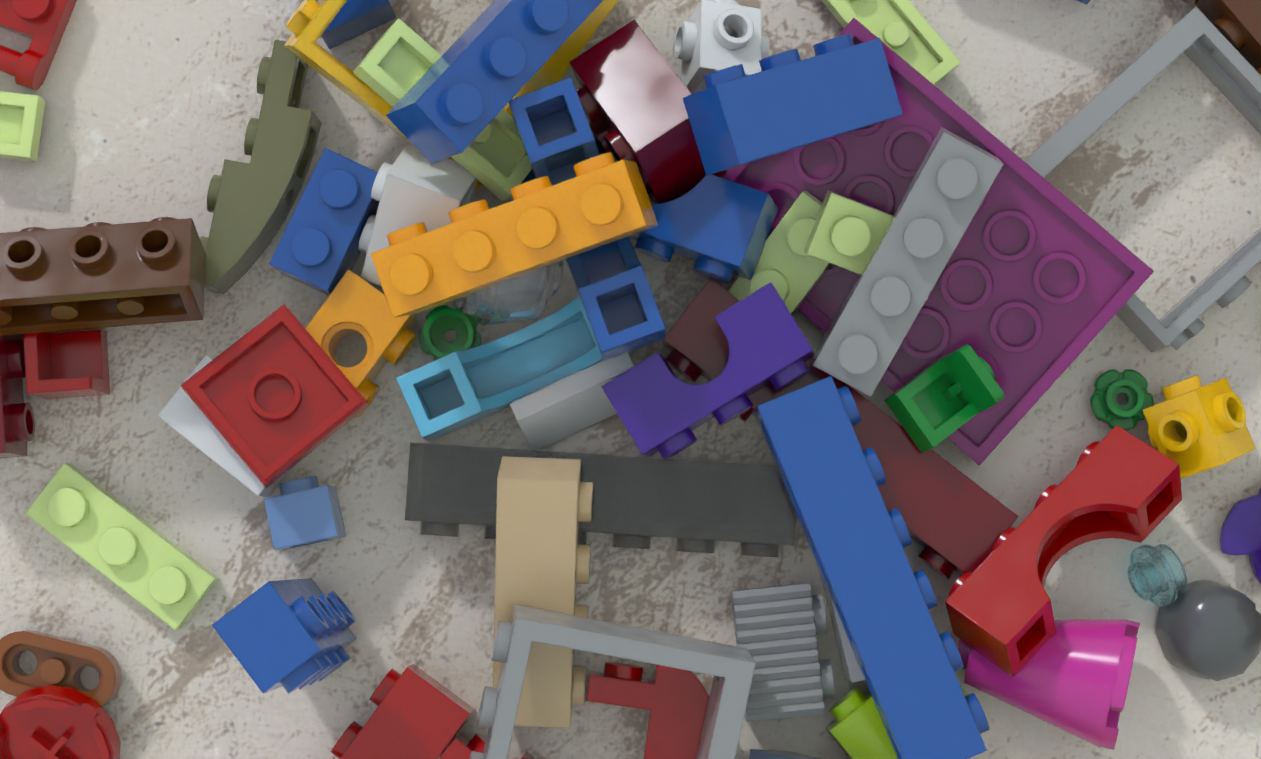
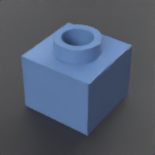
M317 476L280 483L281 495L264 499L274 550H287L346 537L337 488L329 485L319 487Z

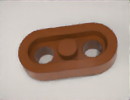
M30 630L13 632L0 639V689L7 694L18 696L28 689L54 685L74 688L96 700L101 707H104L115 698L120 689L122 675L119 663L110 652L101 647ZM26 650L32 652L37 658V668L32 674H26L19 666L20 656ZM86 666L95 668L99 674V683L93 690L85 688L80 680L81 672Z

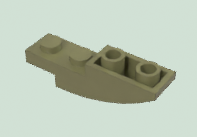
M275 40L272 56H264L260 62L257 75V93L263 95L259 119L251 118L249 120L244 141V153L251 156L250 164L224 159L222 174L213 175L207 194V211L214 214L209 237L202 236L200 240L206 254L205 288L214 293L225 294L249 271L270 245L286 220L302 188L315 152L322 123L312 110L300 108L308 64L284 46L286 41Z

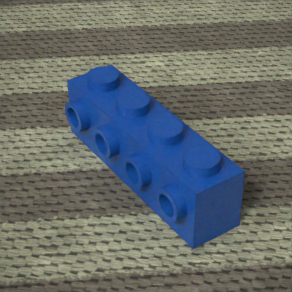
M312 578L268 581L212 624L213 628L263 694L280 687H284L287 693L290 694L297 688L300 690L308 684L312 685L318 680L319 682L351 659L344 649L357 639L349 628L356 622L349 608L334 591L328 595L324 592L322 593Z

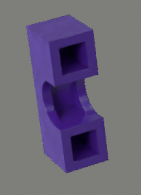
M771 282L715 316L716 321L728 340L729 359L722 373L714 380L698 385L684 383L676 377L665 357L657 352L601 386L642 455L650 457L659 451L663 460H666L695 443L697 438L692 431L715 417L718 424L722 426L753 407L748 397L769 383L772 384L777 392L799 380L810 371L805 361L814 357L815 353Z

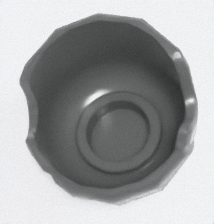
M1199 580L1176 588L1171 592L1159 608L1155 634L1164 657L1172 665L1195 677L1220 681L1243 674L1259 655L1261 649V613L1256 610V604L1240 591L1228 585L1209 580Z

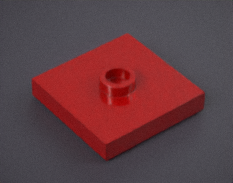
M285 304L181 384L183 391L265 489L368 407V402Z

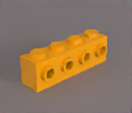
M612 152L601 154L573 166L577 176L575 178L552 186L549 176L540 177L511 188L513 201L489 209L486 199L475 201L449 211L448 215L451 224L428 232L425 222L386 235L390 246L370 253L393 318L420 313L658 226L637 163L628 160L615 162Z

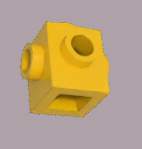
M1198 375L1161 388L1166 400L1143 409L1148 423L1149 439L1153 447L1179 464L1180 478L1226 464L1256 449L1246 426L1244 405L1240 398L1232 392L1227 377L1204 386Z

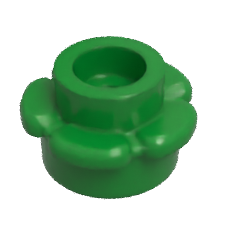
M442 305L434 308L426 315V323L419 330L418 339L420 347L425 354H431L434 361L455 351L474 348L481 344V335L476 330L478 321L473 313L464 307L452 309L448 305ZM448 330H453L456 333V339L452 342H448L444 338V334Z
M1112 369L1101 374L1095 381V389L1090 397V407L1094 416L1099 421L1107 423L1111 429L1117 425L1127 431L1135 428L1139 420L1146 419L1143 409L1153 406L1154 400L1152 394L1148 393L1146 389L1148 387L1147 380L1139 372L1132 369L1118 372ZM1119 393L1127 396L1128 401L1125 405L1117 403L1116 397Z

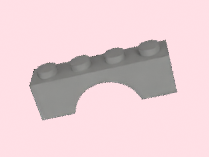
M943 127L940 128L913 176L881 242L860 278L845 297L817 347L813 366L864 394L872 396L1004 165L998 157Z

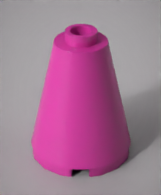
M1054 619L1056 633L1014 677H1011L959 639L958 651L964 666L962 669L966 670L964 683L1099 748L1114 750L1119 732L1117 727L1120 712L1124 709L1136 650L1139 622L1127 619Z

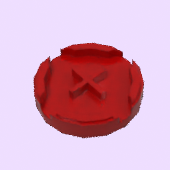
M45 685L25 690L10 701L0 714V759H120L121 741L113 719L96 700L74 688Z

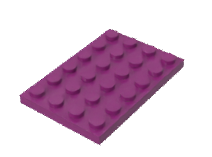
M853 18L838 35L839 37L851 33L854 45L878 39L874 33L856 18ZM881 40L903 115L727 169V173L721 178L770 195L779 209L769 233L770 236L803 191L809 192L823 203L829 190L888 214L895 215L913 176L941 127L998 157L1004 165L880 380L890 390L895 392L938 359L965 344L970 345L977 356L983 358L990 365L995 375V381L1005 395L996 405L978 413L947 437L980 466L1154 271ZM831 264L797 310L826 333L845 297L850 293L861 275Z

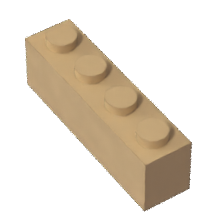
M502 456L497 476L494 637H496L499 621L510 623L514 604L588 618L589 606L576 605L577 584H589L591 544H578L579 522H591L593 482H580V459ZM532 641L514 726L570 728L573 704L585 705L587 666L574 665L575 649ZM493 661V688L497 687L501 662Z

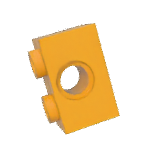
M348 269L305 329L364 397L369 406L380 389V386L373 381L388 361L396 366L408 353L417 338V334L412 332L411 329L418 320L413 315L393 318L385 295ZM350 334L362 335L367 343V353L364 359L353 367L341 366L336 358V347L339 341ZM364 409L356 417L358 418L366 409Z

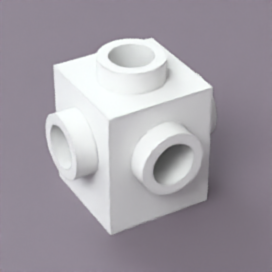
M700 0L689 19L679 22L674 37L673 54L674 58L681 59V81L691 94L707 88L703 76L728 67L742 64L746 76L762 72L759 60L768 57L770 46L769 37L762 34V9L742 6L735 0Z

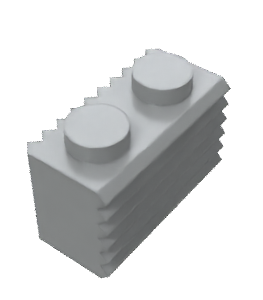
M810 583L730 591L736 646L747 648L756 663L744 715L746 722L825 714L823 699L834 698L835 689L830 659L819 660L816 634L827 633V617L823 595L812 596Z

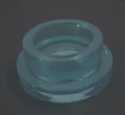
M1144 544L1131 552V565L1128 567L1127 572L1130 584L1136 594L1143 600H1150L1159 607H1165L1175 602L1178 593L1187 586L1186 572L1177 554L1165 544H1158L1154 547Z

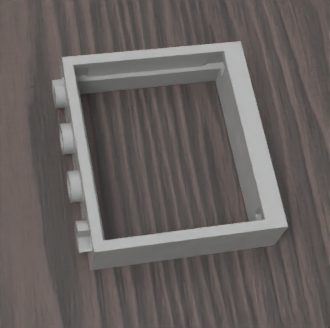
M1194 7L1032 153L1025 162L1045 178L1183 52L1261 134V75L1197 7ZM1261 228L1161 319L1158 320L1135 294L1132 295L1116 315L1150 352L1162 349L1169 344L1177 351L1184 343L1196 336L1205 327V324L1198 317L1211 305L1217 302L1222 308H1225L1252 284L1245 274L1261 261Z
M517 604L513 606L510 623L499 621L491 653V661L501 662L496 688L484 687L477 726L488 728L483 753L471 751L469 759H508L532 641L713 675L714 678L696 759H735L756 665L747 648Z

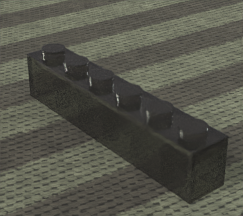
M410 443L405 520L421 522V535L458 537L459 524L485 526L484 539H496L497 476L502 456L581 460L580 482H593L591 522H579L578 544H586L587 533L613 534L612 547L650 549L651 537L677 538L676 551L714 553L715 541L741 542L740 555L778 558L779 545L793 546L795 542L796 512L777 466Z

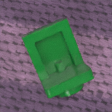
M965 344L935 361L884 401L920 452L924 453L937 446L975 415L996 405L1005 395L995 381V375L990 365L983 358L977 356L970 345Z

